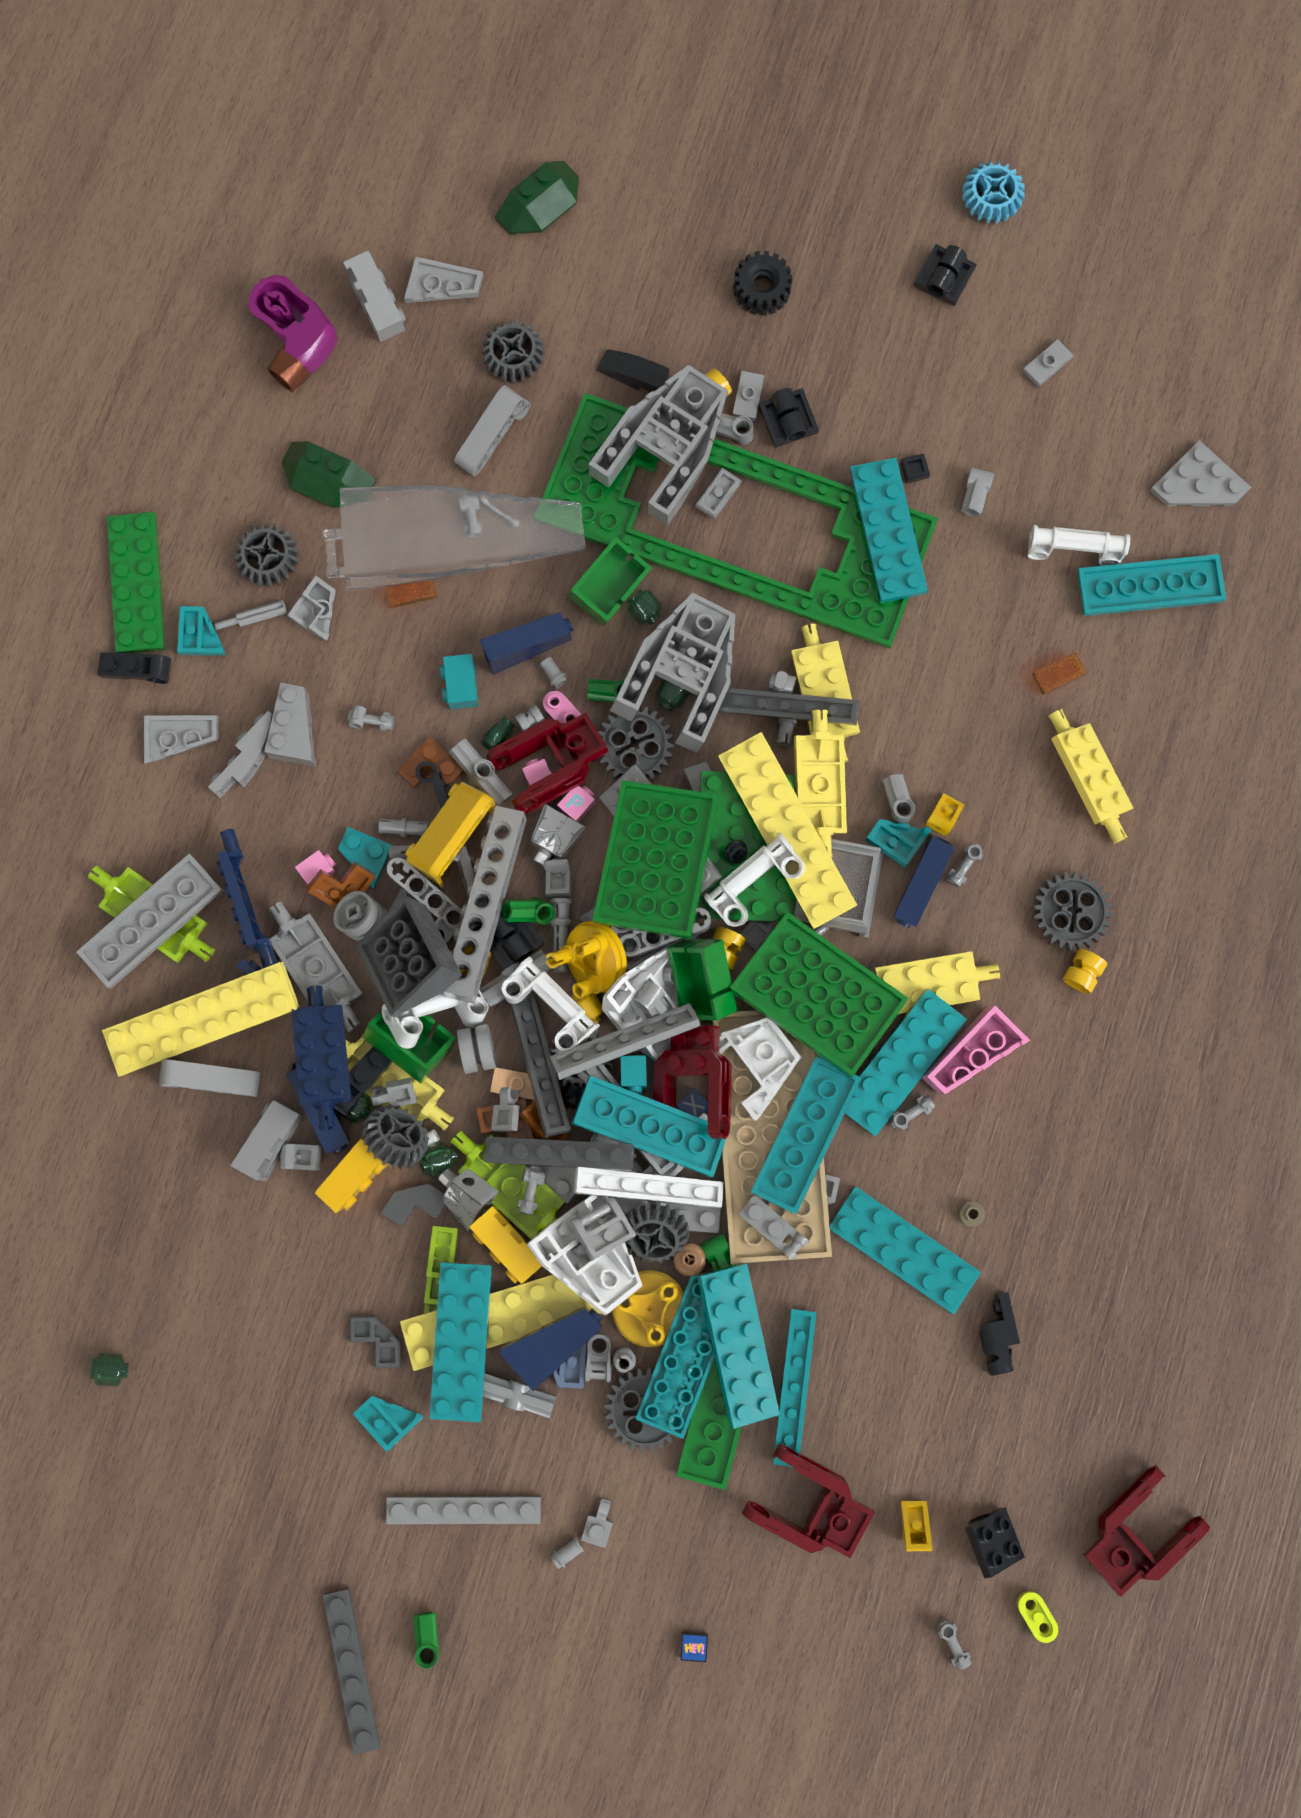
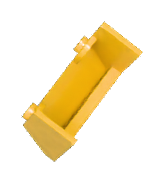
M461 782L459 785L455 783L448 793L450 797L417 844L412 843L405 853L407 856L406 862L440 889L444 887L441 876L488 811L494 813L496 806L492 797L464 782Z

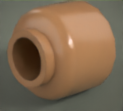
M694 1243L684 1244V1251L675 1252V1257H673L674 1266L679 1273L685 1276L699 1274L706 1264L704 1251Z

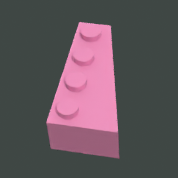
M996 1005L987 1006L933 1062L922 1076V1079L937 1094H946L1030 1040Z

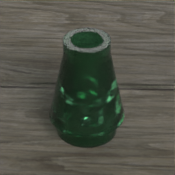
M503 717L496 725L482 735L481 744L490 751L493 747L505 742L514 724L508 718Z

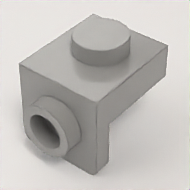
M554 858L544 861L547 898L571 897L572 871L568 860Z
M283 1144L280 1154L281 1169L320 1171L322 1146Z

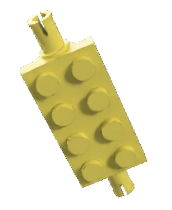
M810 624V628L808 625L801 627L806 647L791 650L800 694L852 699L839 642L834 641L821 644L816 624ZM807 721L811 735L813 732V721ZM858 721L857 726L827 723L828 732L831 735H844V741L846 737L860 733ZM844 747V760L846 763L848 762V758Z
M1063 709L1053 712L1048 717L1052 721L1058 735L1051 738L1094 824L1101 823L1102 826L1105 825L1113 844L1125 840L1128 836L1124 832L1118 818L1120 817L1119 815L1132 810L1133 806L1091 724L1089 723L1074 729V727L1071 728L1063 713Z
M813 710V732L811 735L794 736L796 795L830 857H832L831 835L847 833L844 735H831L828 732V710Z
M973 951L874 967L875 975L909 998L898 1014L907 1013L926 988L948 1005L980 1000L979 982L1000 979V972L989 973L999 970L998 964L994 963L992 965L976 967Z
M364 1034L356 1043H350L346 1040L348 1071L373 1047L363 1039ZM393 1062L372 1087L383 1086L386 1088V1082L410 1078L411 1076ZM411 1077L417 1096V1103L400 1106L403 1111L408 1109L411 1115L417 1114L416 1119L418 1121L428 1118L445 1131L449 1125L441 1119L443 1118L450 1124L454 1117H451L436 1106V1102L445 1090L428 1077L421 1084ZM371 1088L365 1093L370 1098L372 1096ZM387 1102V1103H383V1104H381V1105L384 1106V1107H386V1106H388V1105L391 1104V1103H390V1102Z

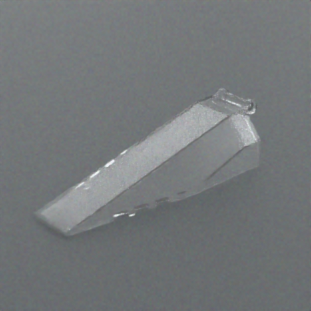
M441 485L340 488L341 529H327L322 532L323 540L326 543L327 556L325 576L327 579L345 577L346 590L376 589L448 578L585 550L581 503L553 499L544 500L537 497H514L513 494H490L489 491L474 492L467 491L465 488ZM475 522L476 528L471 529L470 523ZM336 539H342L344 567H337Z

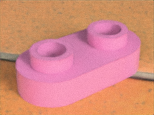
M551 691L543 699L545 712L551 719L559 720L560 723H567L566 719L568 717L576 718L581 715L564 694L559 691ZM553 699H557L559 701V704L553 706L550 704V702Z

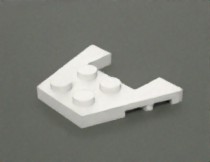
M768 1018L719 1034V1052L722 1054L732 1046L761 1085L759 1090L741 1102L754 1121L761 1117L801 1059V1055L781 1028Z

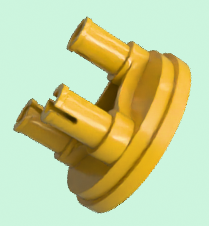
M592 920L578 924L568 936L566 945L562 946L560 950L546 955V958H550L546 960L550 968L554 969L562 964H568L573 977L578 982L573 985V994L579 999L592 993H607L616 980L626 973L627 969L625 950L617 934L609 926L595 924Z
M654 1270L640 1271L638 1274L642 1286L612 1310L613 1319L619 1332L628 1341L642 1347H658L665 1343L684 1292L681 1286L665 1273Z

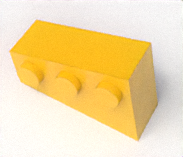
M364 1137L356 1143L315 1191V1194L335 1213L342 1209L349 1210L357 1201L355 1197L359 1192L363 1193L372 1184L373 1181L371 1180L376 1174H380L388 1165V1163L382 1165V1160L379 1158L374 1159V1154L367 1152L368 1146L362 1144Z
M492 1206L470 1226L474 1232L472 1234L481 1245L485 1244L491 1250L489 1255L498 1265L502 1262L508 1269L505 1273L514 1283L519 1281L523 1284L542 1267L528 1247L527 1241L496 1207Z

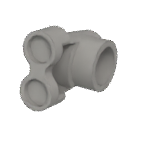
M779 671L777 675L772 674L769 688L773 689L771 692L792 694L796 677L790 676L784 671Z

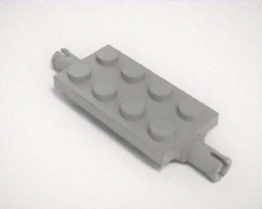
M283 902L276 903L275 905L280 913L274 906L269 908V912H271L280 926V931L270 938L274 950L281 961L284 962L285 967L307 1001V988L314 986V994L316 995V986H322L324 1006L342 1005L344 1026L347 1032L352 1031L354 1027L349 1020L356 1027L361 1022L350 1008V1005L364 994L313 916L309 913L301 919H292Z

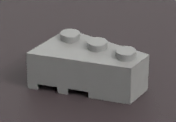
M369 250L344 261L350 285L379 341L382 342L405 331L403 321H406L404 313L400 307L396 308L394 294L390 288L387 289L384 283L386 282L381 269H377Z
M280 683L264 752L270 759L317 768L311 725L310 699L304 687Z
M275 1100L271 1104H266L261 1113L262 1118L253 1127L247 1141L230 1165L257 1181L267 1182L280 1158L282 1145L288 1144L303 1117L302 1114Z

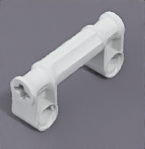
M1033 525L1029 533L1028 557L1034 560H1045L1049 558L1053 549L1099 553L1098 564L1101 566L1120 564L1129 552L1130 534L1118 536L1110 535L1109 532L1059 527L1048 529L1038 528V525Z
M779 832L776 839L767 846L763 845L756 853L721 880L720 885L710 894L706 893L703 896L726 924L732 927L741 926L748 919L747 909L737 898L742 891L774 865L785 877L798 879L805 873V863L794 851L793 846L784 835ZM791 861H796L799 864V871L795 875H791L787 871V865ZM734 908L739 909L742 915L737 923L733 922L730 918V912Z
M531 957L525 959L502 984V993L507 1002L512 1004L519 1003L533 990L567 1023L555 1036V1046L559 1053L583 1044L600 1028V1025L598 1023L595 1024L585 1014L586 1011L545 971L542 972L533 963ZM512 985L520 988V992L516 996L507 994V989ZM563 1037H569L573 1040V1044L569 1048H562L559 1045L560 1040Z
M479 989L475 1004L447 998L444 993H441L396 1017H391L386 1005L383 1004L382 1016L385 1023L389 1026L396 1043L400 1047L408 1049L416 1045L422 1032L423 1025L418 1017L455 1007L462 1023L466 1027L473 1029L482 1024L489 1006Z

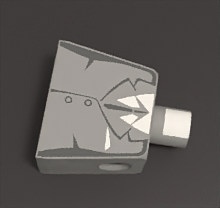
M545 804L531 839L532 845L539 849L533 861L544 867V861H549L551 856L564 859L586 833L585 826Z
M448 1168L439 1177V1180L448 1188L442 1198L443 1203L467 1231L470 1230V1226L489 1210L498 1191L469 1169H466L457 1176Z

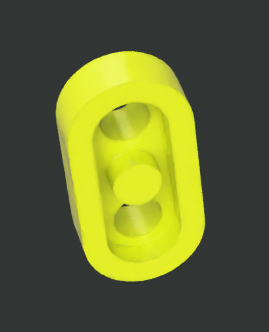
M1034 1591L1021 1593L1017 1599V1608L1033 1636L1043 1643L1052 1642L1058 1635V1625L1045 1602ZM1028 1600L1034 1601L1032 1608H1026L1025 1604ZM1042 1623H1047V1629L1043 1632L1040 1631L1039 1626Z

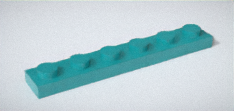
M798 1309L790 1310L779 1403L780 1415H778L774 1452L778 1444H783L799 1453L801 1451L817 1312ZM773 1457L774 1465L793 1467L778 1457Z

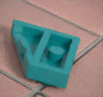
M180 606L177 647L179 655L225 656V650L204 607Z
M879 819L865 841L873 847L881 848L882 853L905 868L932 829L929 827H924L923 829L910 827V824H895L888 820Z
M347 827L338 850L351 865L356 862L374 873L376 878L370 884V887L375 889L389 858V849L392 845Z
M371 1396L353 1413L386 1452L424 1418L419 1413Z

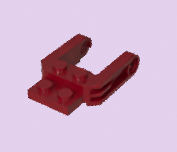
M586 712L565 724L560 723L559 720L547 718L493 747L487 753L486 758L493 764L494 769L502 770L549 745L551 752L559 763L561 769L530 785L529 789L521 792L512 800L516 810L523 811L525 814L530 813L585 782L590 769L588 763L609 752Z
M699 1026L670 1037V1050H665L654 1063L653 1100L675 1109L677 1076H709L707 1128L712 1139H726L730 1133L732 1064L719 1052V1026Z
M778 1444L773 1454L774 1458L778 1457L783 1462L793 1466L794 1471L826 1488L823 1489L804 1528L750 1500L745 1505L742 1514L753 1523L809 1553L821 1551L824 1547H830L851 1558L875 1514L874 1510L852 1498L845 1477L783 1444Z
M1157 1465L1146 1470L1098 1517L1099 1539L1083 1554L1120 1597L1139 1579L1159 1581L1210 1529L1208 1523L1200 1515L1196 1516L1186 1523L1153 1556L1130 1528L1122 1523L1153 1493L1152 1489L1163 1477H1166Z

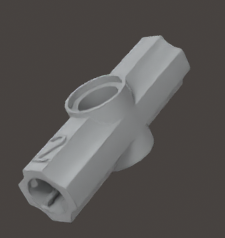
M466 739L460 741L449 751V754L467 774L468 783L492 797L496 806H500L512 795L494 773L493 764L489 760L482 759ZM477 770H478V771H481V772L483 773L484 777L481 776V775H479L478 772H477Z
M542 949L530 956L533 959V963L542 972H548L552 969L547 965L546 960L548 958H546ZM517 962L501 972L499 977L480 988L490 1007L505 999L502 993V984L515 972L521 963ZM512 985L507 989L508 995H515L520 992V988L516 985Z
M485 1373L483 1397L502 1402V1405L514 1410H526L550 1418L556 1396L536 1389L532 1391L526 1383L517 1380H506Z

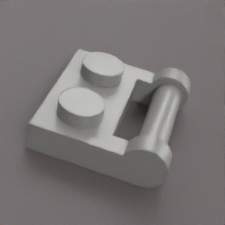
M614 1197L605 1200V1204L579 1218L574 1217L568 1221L571 1230L577 1235L591 1261L636 1236ZM608 1213L613 1215L614 1218L588 1233L584 1226Z

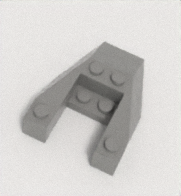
M690 365L686 366L665 381V384L659 389L650 392L641 402L628 408L588 464L589 475L609 488L638 446L672 466V470L648 502V514L668 526L681 508L709 459L728 390Z
M692 593L653 633L644 639L610 711L632 721L654 675H657L696 695L675 743L697 753L706 740L731 684L730 670L733 657L732 643L734 642L735 614Z

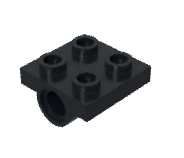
M935 244L915 280L914 286L955 306L977 264L968 260L966 252L958 246L949 245L947 248Z
M791 388L778 390L770 396V399L758 404L774 448L815 435L819 431L803 388L792 391Z
M501 911L490 952L501 968L505 970L509 966L521 962L545 945V943L530 922H506Z
M1006 1507L998 1508L991 1513L977 1516L968 1521L969 1526L965 1527L984 1578H992L1025 1557Z

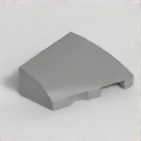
M315 576L287 617L326 642L329 638L335 589Z

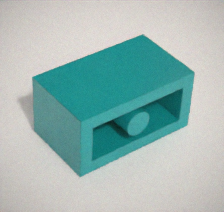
M465 654L443 657L444 665H440L441 679L446 680V688H442L444 703L448 702L450 710L478 707L473 655Z
M646 1055L621 1056L622 1088L637 1094H642V1089H647Z

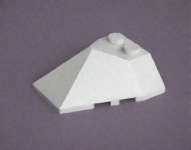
M679 941L666 946L619 977L603 996L602 1010L618 1030L650 1019L648 1014L639 1009L632 1001L648 980L654 982L665 992L663 998L672 1009L679 1008L667 947ZM670 1038L641 1048L639 1051L653 1061H656L665 1050L670 1049Z
M590 1195L534 1236L527 1245L545 1269L605 1316L638 1290L642 1283L633 1257L629 1255L625 1243L591 1261L577 1235L571 1230L568 1222L570 1219L585 1215L605 1204V1200L609 1199L606 1196ZM608 1213L584 1226L588 1233L612 1220L614 1217L611 1213Z

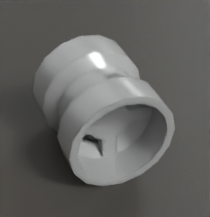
M535 704L529 707L525 714L519 713L514 716L522 732L545 720Z

